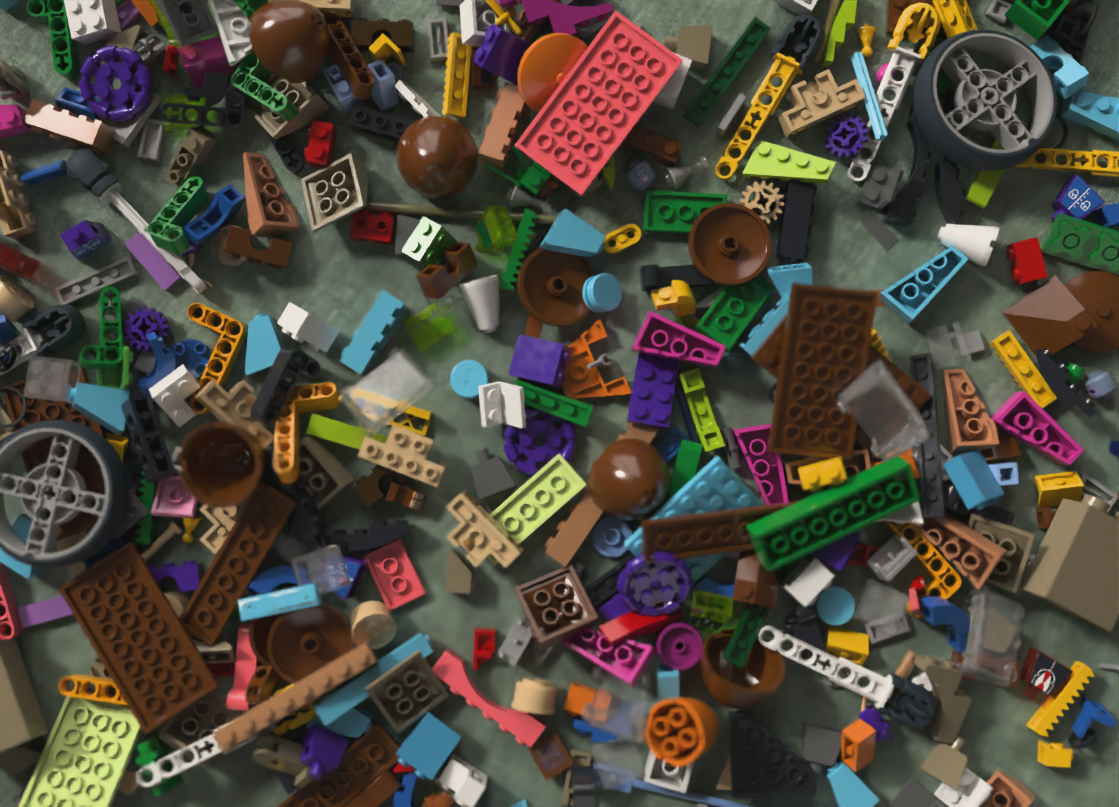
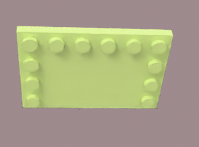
M67 696L19 807H110L142 731L130 708L116 703Z

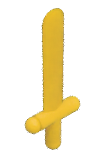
M485 0L499 16L495 20L497 26L501 27L506 24L516 36L522 35V29L513 20L516 16L515 10L511 9L505 12L495 0Z

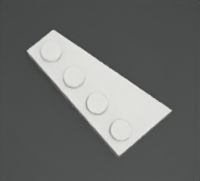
M399 80L394 87L398 90L397 94L403 100H408L413 105L412 108L419 115L424 117H442L406 82Z

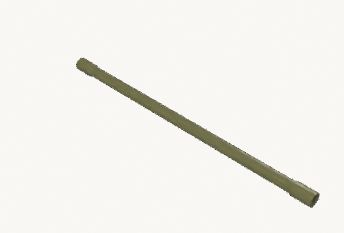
M366 201V207L360 209L379 213L481 220L482 218L483 221L497 222L499 220V222L521 223L524 214ZM536 214L538 218L531 221L535 225L552 226L557 216Z

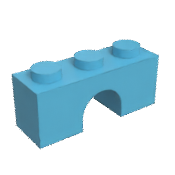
M1046 36L1030 46L1041 57L1048 69L1057 70L1054 73L1053 81L1056 91L1064 99L1086 87L1089 76L1087 69L1078 64L1070 53L1065 52L1057 41H1053L1049 36Z

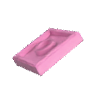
M170 476L168 479L158 481L151 514L153 516L194 519L198 500L185 487L181 476Z

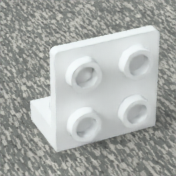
M500 381L478 386L481 424L483 427L502 423L518 428L526 427L525 395L522 387Z
M965 767L957 790L942 782L934 795L949 807H979L982 801L984 802L989 798L992 787Z

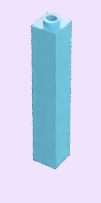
M418 632L380 658L379 663L345 682L314 703L313 707L324 725H328L370 696L365 689L367 686L417 650L421 652L424 658L431 654L433 650L430 646L433 643L428 635L423 636Z

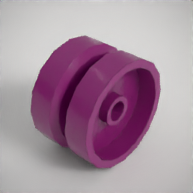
M676 620L657 631L655 649L661 661L668 667L676 670H685L694 666L701 658L703 641L698 631L691 624L682 620ZM682 642L680 648L676 647V643Z

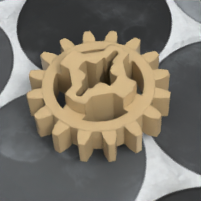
M765 180L760 185L755 181L753 188L748 185L746 187L747 192L743 191L741 193L744 199H740L739 204L758 213L764 223L769 225L770 219L776 221V215L782 213L779 208L783 207L784 203L779 200L784 196L777 194L779 188L773 189L772 182L766 186ZM753 193L754 200L748 203L749 196ZM760 200L761 202H765V205L762 206L761 204L758 205L757 203ZM772 204H774V209H773L772 213L770 214V213H769V212H770L769 207H770Z

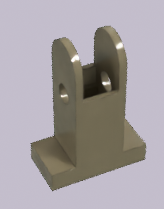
M265 733L256 737V744L268 750L255 751L253 754L255 762L296 776L295 786L303 788L313 780L309 777L311 768L301 762L302 745L272 734Z

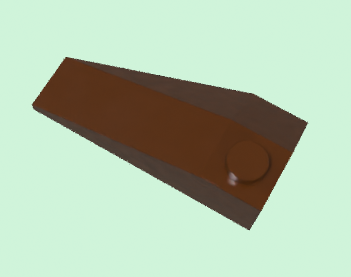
M754 549L740 551L733 603L776 609L778 583L775 569L768 572L758 561Z

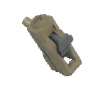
M0 59V91L3 92L1 93V99L12 98L17 100L29 95L30 90L24 73L13 64L8 65Z

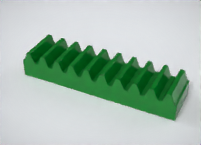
M528 209L524 211L499 286L501 289L507 291L514 289L511 282H516L517 278L513 274H519L516 266H522V263L518 259L525 257L521 250H527L524 242H530V239L526 237L527 234L533 233L529 226H535V223L531 220L538 218L534 211Z
M516 379L515 385L523 388L525 395L524 404L585 427L589 425L595 408L593 405L578 401V399H573L570 396H565L562 393L548 390V388L540 387V385H535L524 379Z
M145 478L140 480V483L144 484L145 487L139 488V491L144 493L139 499L143 501V504L150 512L141 521L136 523L141 526V529L135 531L140 534V537L135 538V541L140 544L150 545L156 541L158 516H153L151 510L158 481L148 484Z

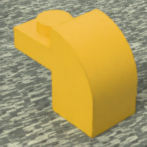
M673 280L669 287L651 290V297L656 311L672 308L675 317L695 314L696 302L686 282Z

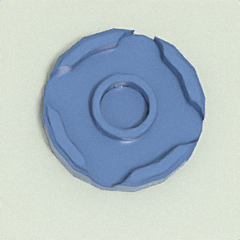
M607 516L599 520L594 526L592 542L600 554L607 557H618L627 552L628 548L624 542L632 536V530L626 521Z

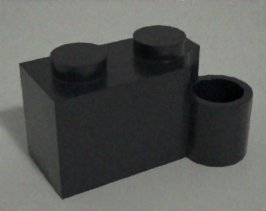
M802 605L794 608L795 613L787 615V622L784 623L787 633L792 634L793 637L809 645L826 651L813 606L807 605L804 607ZM808 649L803 650L800 655L801 658L804 659L812 656V651Z

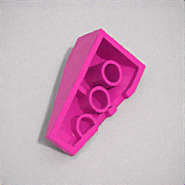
M220 36L196 41L178 48L185 69L195 88L203 89L204 74L206 72L228 74L229 76L235 73L244 60L242 59L234 66H230Z

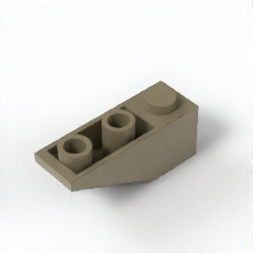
M204 126L189 128L164 179L179 190L210 155L218 137Z

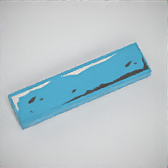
M318 582L238 600L241 621L322 604Z

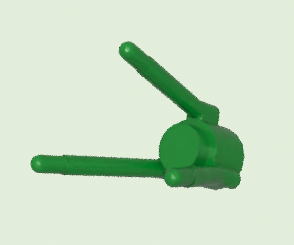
M515 146L512 149L525 170L520 168L517 171L507 162L506 167L515 174L513 177L488 162L484 163L486 167L511 181L518 188L521 186L525 189L519 182L530 167Z

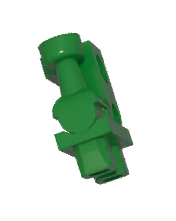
M158 735L147 739L137 745L141 756L135 760L137 765L142 764V768L154 762L158 763L160 759L170 755L168 752L170 749L169 745H162ZM167 760L163 764V770L166 773L173 771L171 760ZM146 770L143 773L145 775H150L153 780L154 774L152 771ZM182 775L163 777L164 780L156 783V787L153 788L154 796H160L184 782Z

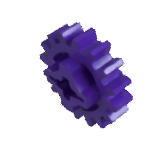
M842 114L840 120L834 117V124L828 123L830 130H824L828 137H825L823 141L827 143L826 148L828 151L831 150L833 156L838 154V157L843 159L844 155H846L848 159H851V154L854 153L858 156L859 149L865 150L863 143H869L868 138L865 136L869 135L870 132L868 129H865L867 125L865 122H862L859 116L855 119L853 114H850L848 118L845 114ZM850 124L855 125L858 129L851 128ZM835 144H841L843 149L836 147Z
M143 307L142 312L135 309L136 314L134 316L128 314L130 321H124L128 328L123 329V332L129 334L125 337V340L131 341L130 345L132 347L137 346L139 351H142L145 347L146 351L151 352V346L146 334L155 332L156 335L158 334L157 338L170 337L166 331L170 330L171 327L165 325L169 320L166 317L162 318L164 314L160 311L156 313V309L153 307L150 311L148 308ZM151 317L156 318L159 324L153 323ZM135 335H141L143 342L138 341Z

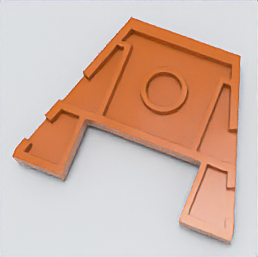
M601 320L596 321L568 346L571 348V358L566 364V377L561 386L565 395L573 399L629 395L632 393L625 376L604 384L597 366L591 369L587 368L588 364L595 362L588 345L608 337Z

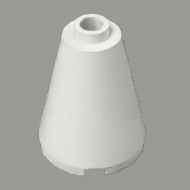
M946 224V227L941 226L937 238L941 239L940 244L947 248L953 245L970 261L985 267L993 250L999 228L993 226Z
M498 275L485 276L480 279L459 283V289L479 330H484V333L496 331V327L499 326Z

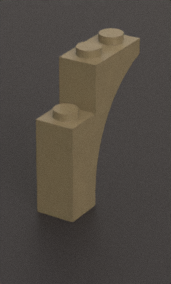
M917 655L914 663L927 675L937 706L935 717L927 725L926 731L936 741L954 744L972 700L965 694L964 689L958 687L963 672L956 667L957 664L949 659L941 661L931 655H926V657Z

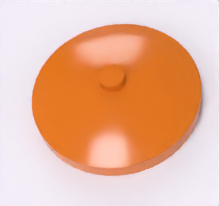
M552 33L536 40L524 53L518 68V88L524 102L536 113H539L588 46L575 36L566 33Z

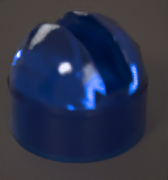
M1110 440L1108 450L1114 456H1119V442Z

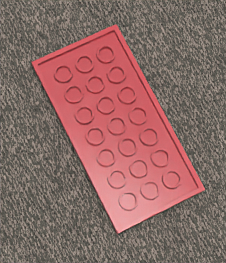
M615 11L517 141L515 147L582 197L683 63V59Z

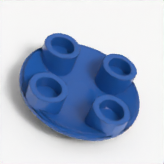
M187 339L174 345L172 350L176 369L184 364L196 379L201 378L212 355L206 344L196 339Z

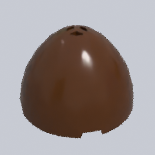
M277 0L261 6L249 19L251 31L248 35L251 46L260 62L276 77L282 76L288 79L289 83H303L309 81L320 70L328 56L330 32L326 18L316 7L301 0Z
M426 116L408 126L401 135L396 150V162L403 180L416 193L428 198H448L465 189L473 179L478 166V149L473 136L458 121L449 117ZM435 162L440 164L441 168H437ZM429 164H431L432 169L430 171H428ZM434 172H439V173H440V174L437 175V176H433V175H432Z
M211 422L196 428L187 436L179 454L182 469L180 476L185 487L193 497L210 507H232L243 502L254 493L265 472V454L260 442L247 429L233 423Z
M625 438L608 445L601 456L593 462L588 481L590 495L596 506L607 515L621 520H640L654 514L667 499L671 483L670 472L660 452L650 443L637 438Z
M722 629L718 634L709 635L704 643L701 654L702 677L708 691L718 703L731 709H747L763 703L776 692L784 679L786 669L780 653H775L772 649L762 645L759 636H757L743 669L722 659L735 629Z

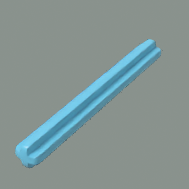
M854 52L851 60L858 83L865 95L864 102L877 141H883L888 137V133L862 52Z

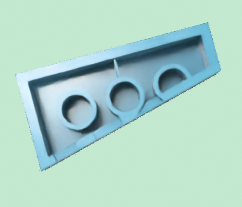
M1078 91L1067 99L1063 98L1060 116L1082 127L1086 126L1099 135L1103 134L1119 144V98L1085 91Z
M382 290L370 312L364 318L361 327L354 333L349 347L346 346L342 351L340 362L364 376L409 308L403 302Z

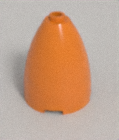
M677 697L662 700L655 704L649 711L650 715L647 728L645 729L646 740L652 753L658 759L673 764V766H682L700 758L710 749L718 736L720 724L716 712L706 703L692 698Z

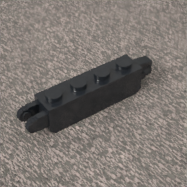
M790 179L786 183L776 253L777 257L783 260V265L800 264L804 257L808 255L809 245H806L807 237H810L812 228L809 225V218L814 213V205L811 204L812 197H815L817 192V185H814V183L801 182L798 179Z
M271 445L268 448H263L266 461L263 481L298 502L287 520L297 540L302 542L308 540L317 552L328 547L330 542L325 532V529L328 528L326 519L318 510L314 498L310 496L305 487L304 481L298 475L297 479L292 483H283L274 468V446Z

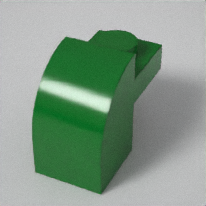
M533 162L519 184L536 195L551 173L536 162Z

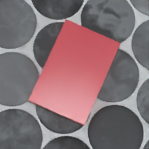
M401 538L363 555L364 560L369 562L367 567L385 605L390 611L427 594Z

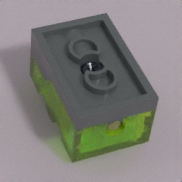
M148 0L157 13L156 17L159 24L163 26L169 45L175 46L177 49L219 32L205 0Z

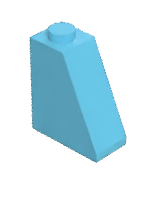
M565 208L559 213L539 247L545 250L590 258L602 251L605 246L603 241L606 236Z
M808 263L766 268V272L781 299L791 289L792 283L813 285L812 267Z
M265 313L254 316V320L248 323L246 376L252 377L270 370L279 351L284 348L273 317Z
M77 382L75 388H71L69 400L73 401L72 408L117 435L123 433L126 419L121 405L129 398L130 391Z
M20 514L12 528L20 539L27 544L33 519L28 514ZM43 531L42 534H41V537H42L43 540H44V535H45V532H44V531ZM0 549L1 563L27 579L38 576L40 567L17 561Z
M667 665L654 666L656 704L662 700L679 697V671Z
M355 705L326 726L317 714L307 724L306 728L316 723L336 734L359 738L363 732L367 733L374 723L371 720L374 715L359 705Z
M840 759L835 761L833 766L827 767L825 775L837 807H874L878 803V797Z

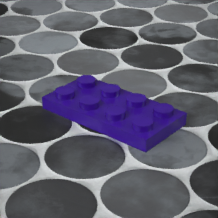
M638 353L626 423L668 430L679 365L678 360Z

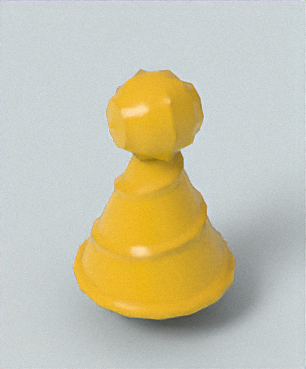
M868 23L856 30L864 46L861 50L864 57H869L873 52L869 46L877 29L868 26Z
M195 514L194 519L182 518L186 531L182 535L183 542L190 543L193 541L191 532L202 519L200 515Z

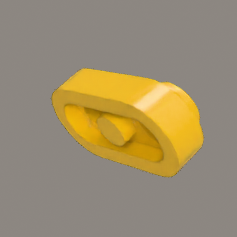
M627 224L606 234V238L603 241L605 244L604 251L609 254H616L635 245L641 237L640 228L635 224ZM632 232L634 237L628 238L627 233ZM614 241L616 246L610 247L608 243Z

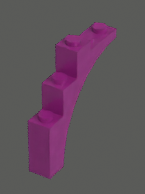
M499 0L501 7L507 10L517 7L518 3L521 2L529 26L533 24L534 27L541 26L546 23L545 20L549 19L553 33H566L572 36H576L575 27L579 29L586 28L591 25L590 22L598 20V22L610 19L609 15L613 14L611 2L598 6L576 7L560 4L553 0Z

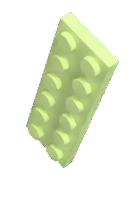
M559 453L496 508L490 516L520 544L585 487L587 483ZM492 554L487 557L493 566L499 562Z

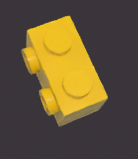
M842 456L798 468L803 489H809L810 492L820 490L822 485L828 483L831 486L843 484V480L847 478Z

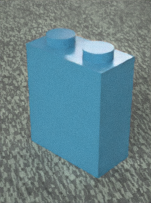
M980 450L958 455L943 464L968 510L975 507L978 510L986 506L990 507L998 503V498L1005 494Z
M427 712L421 717L396 752L399 756L398 761L407 768L409 765L413 766L416 769L414 773L423 780L426 777L432 780L461 739V736Z

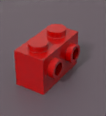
M313 121L312 127L309 126L307 136L310 140L309 146L305 147L304 158L311 167L323 168L332 163L337 129L332 123Z
M359 210V213H353L349 234L352 240L393 246L396 220L391 218L392 215L387 213H379V216L371 215L372 212L367 210Z
M1038 237L1014 242L1006 246V258L1011 263V277L1015 281L1016 286L1048 277Z

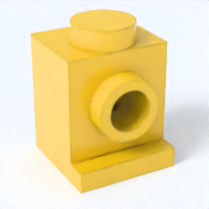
M1038 740V762L1045 766L1071 768V761H1073L1074 757L1071 748H1066L1063 743L1050 742L1048 744L1043 740Z

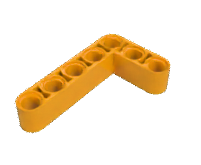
M193 303L188 307V317L192 321L221 333L198 383L200 388L194 391L189 404L195 413L208 414L210 411L206 407L203 410L198 408L199 401L195 396L208 382L213 380L223 388L248 335V327L244 323L205 305ZM202 308L203 315L197 318L196 311ZM217 317H221L222 322L216 327L214 321ZM236 325H239L241 329L240 333L234 335L233 328ZM227 344H231V352L225 354L224 347ZM221 362L223 369L217 373L215 367L217 363Z
M331 382L293 386L275 422L274 468L283 483H292L298 477L300 413L333 409L340 404V397L336 386Z
M883 520L886 527L900 538L904 537V531L909 528L911 536L906 540L917 552L919 545L923 544L925 546L924 553L921 555L917 553L914 558L933 579L925 585L927 593L918 595L919 601L921 598L929 597L930 592L934 589L937 591L936 597L948 599L959 589L962 581L958 573L913 523L892 524L890 521ZM934 560H937L939 563L936 570H933L931 566ZM951 575L952 583L947 586L945 580ZM908 601L906 604V610L910 615L913 616L910 610V603ZM922 615L914 616L916 618L923 619Z
M73 674L63 678L58 685L60 693L65 696L127 705L112 679ZM70 680L75 683L74 690L69 686ZM90 683L95 685V693L90 690ZM111 686L116 688V696L111 694Z

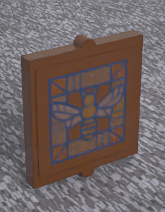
M557 730L545 738L541 737L540 741L528 748L545 780L550 779L556 774H562L564 769L575 763Z

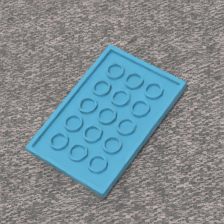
M716 456L649 520L763 506V504L724 462ZM642 526L624 542L625 546L636 557L642 555ZM726 553L682 558L691 569L693 584Z

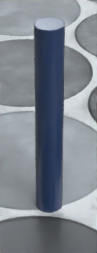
M682 386L675 388V393L692 442L700 443Z

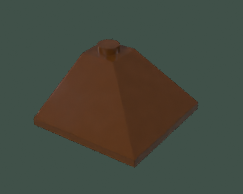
M1056 275L1002 312L1035 356V350L1038 347L1041 350L1046 348L1050 353L1054 354L1098 326L1086 309Z
M572 564L514 588L530 631L540 651L561 643L598 620V616Z

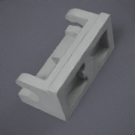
M894 534L866 561V564L879 579L889 582L918 552L904 537L900 538L897 534Z
M518 616L498 651L499 657L507 659L513 666L516 665L532 637L526 620Z

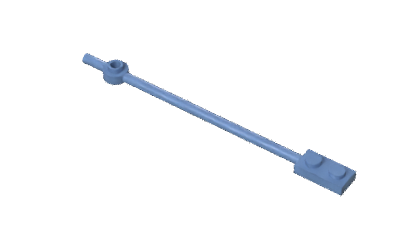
M593 762L595 786L628 794H630L631 787L717 807H755L690 791L685 793L678 792L643 780L634 779V771Z

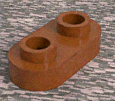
M444 791L436 795L434 792L424 797L425 801L422 803V806L449 807L455 801L451 793Z

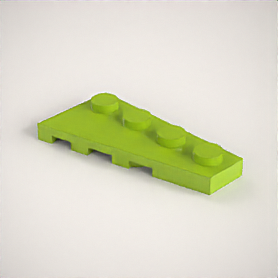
M759 140L742 175L743 178L755 176L768 180L769 178H781L782 181L798 179L801 182L828 184L836 168V162Z

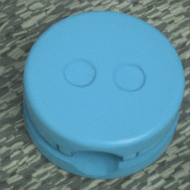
M602 273L591 276L586 280L582 295L586 306L591 311L604 313L612 311L619 306L622 299V289L620 283L613 275Z
M465 360L454 367L450 376V382L453 390L459 396L473 400L479 398L478 386L490 383V375L487 369L479 362Z
M831 585L826 590L822 589L817 594L818 598L814 602V610L822 621L838 626L845 624L852 618L855 611V602L847 590Z

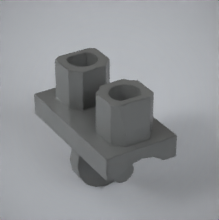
M152 33L145 39H140L138 44L132 47L131 50L137 53L143 59V64L147 66L165 53L167 46Z

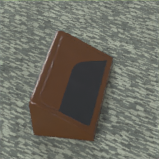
M472 46L473 89L493 88V73L481 68L473 61L475 53L480 47Z

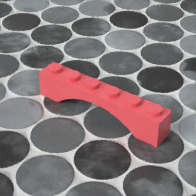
M449 648L445 650L433 666L432 670L441 683L443 681L446 682L454 694H461L467 698L465 701L473 708H476V706L483 711L482 714L487 719L497 721L499 727L504 732L514 734L516 736L515 739L521 745L525 746L527 744L531 747L546 728V722L534 713L508 709L487 699L471 681L464 660Z

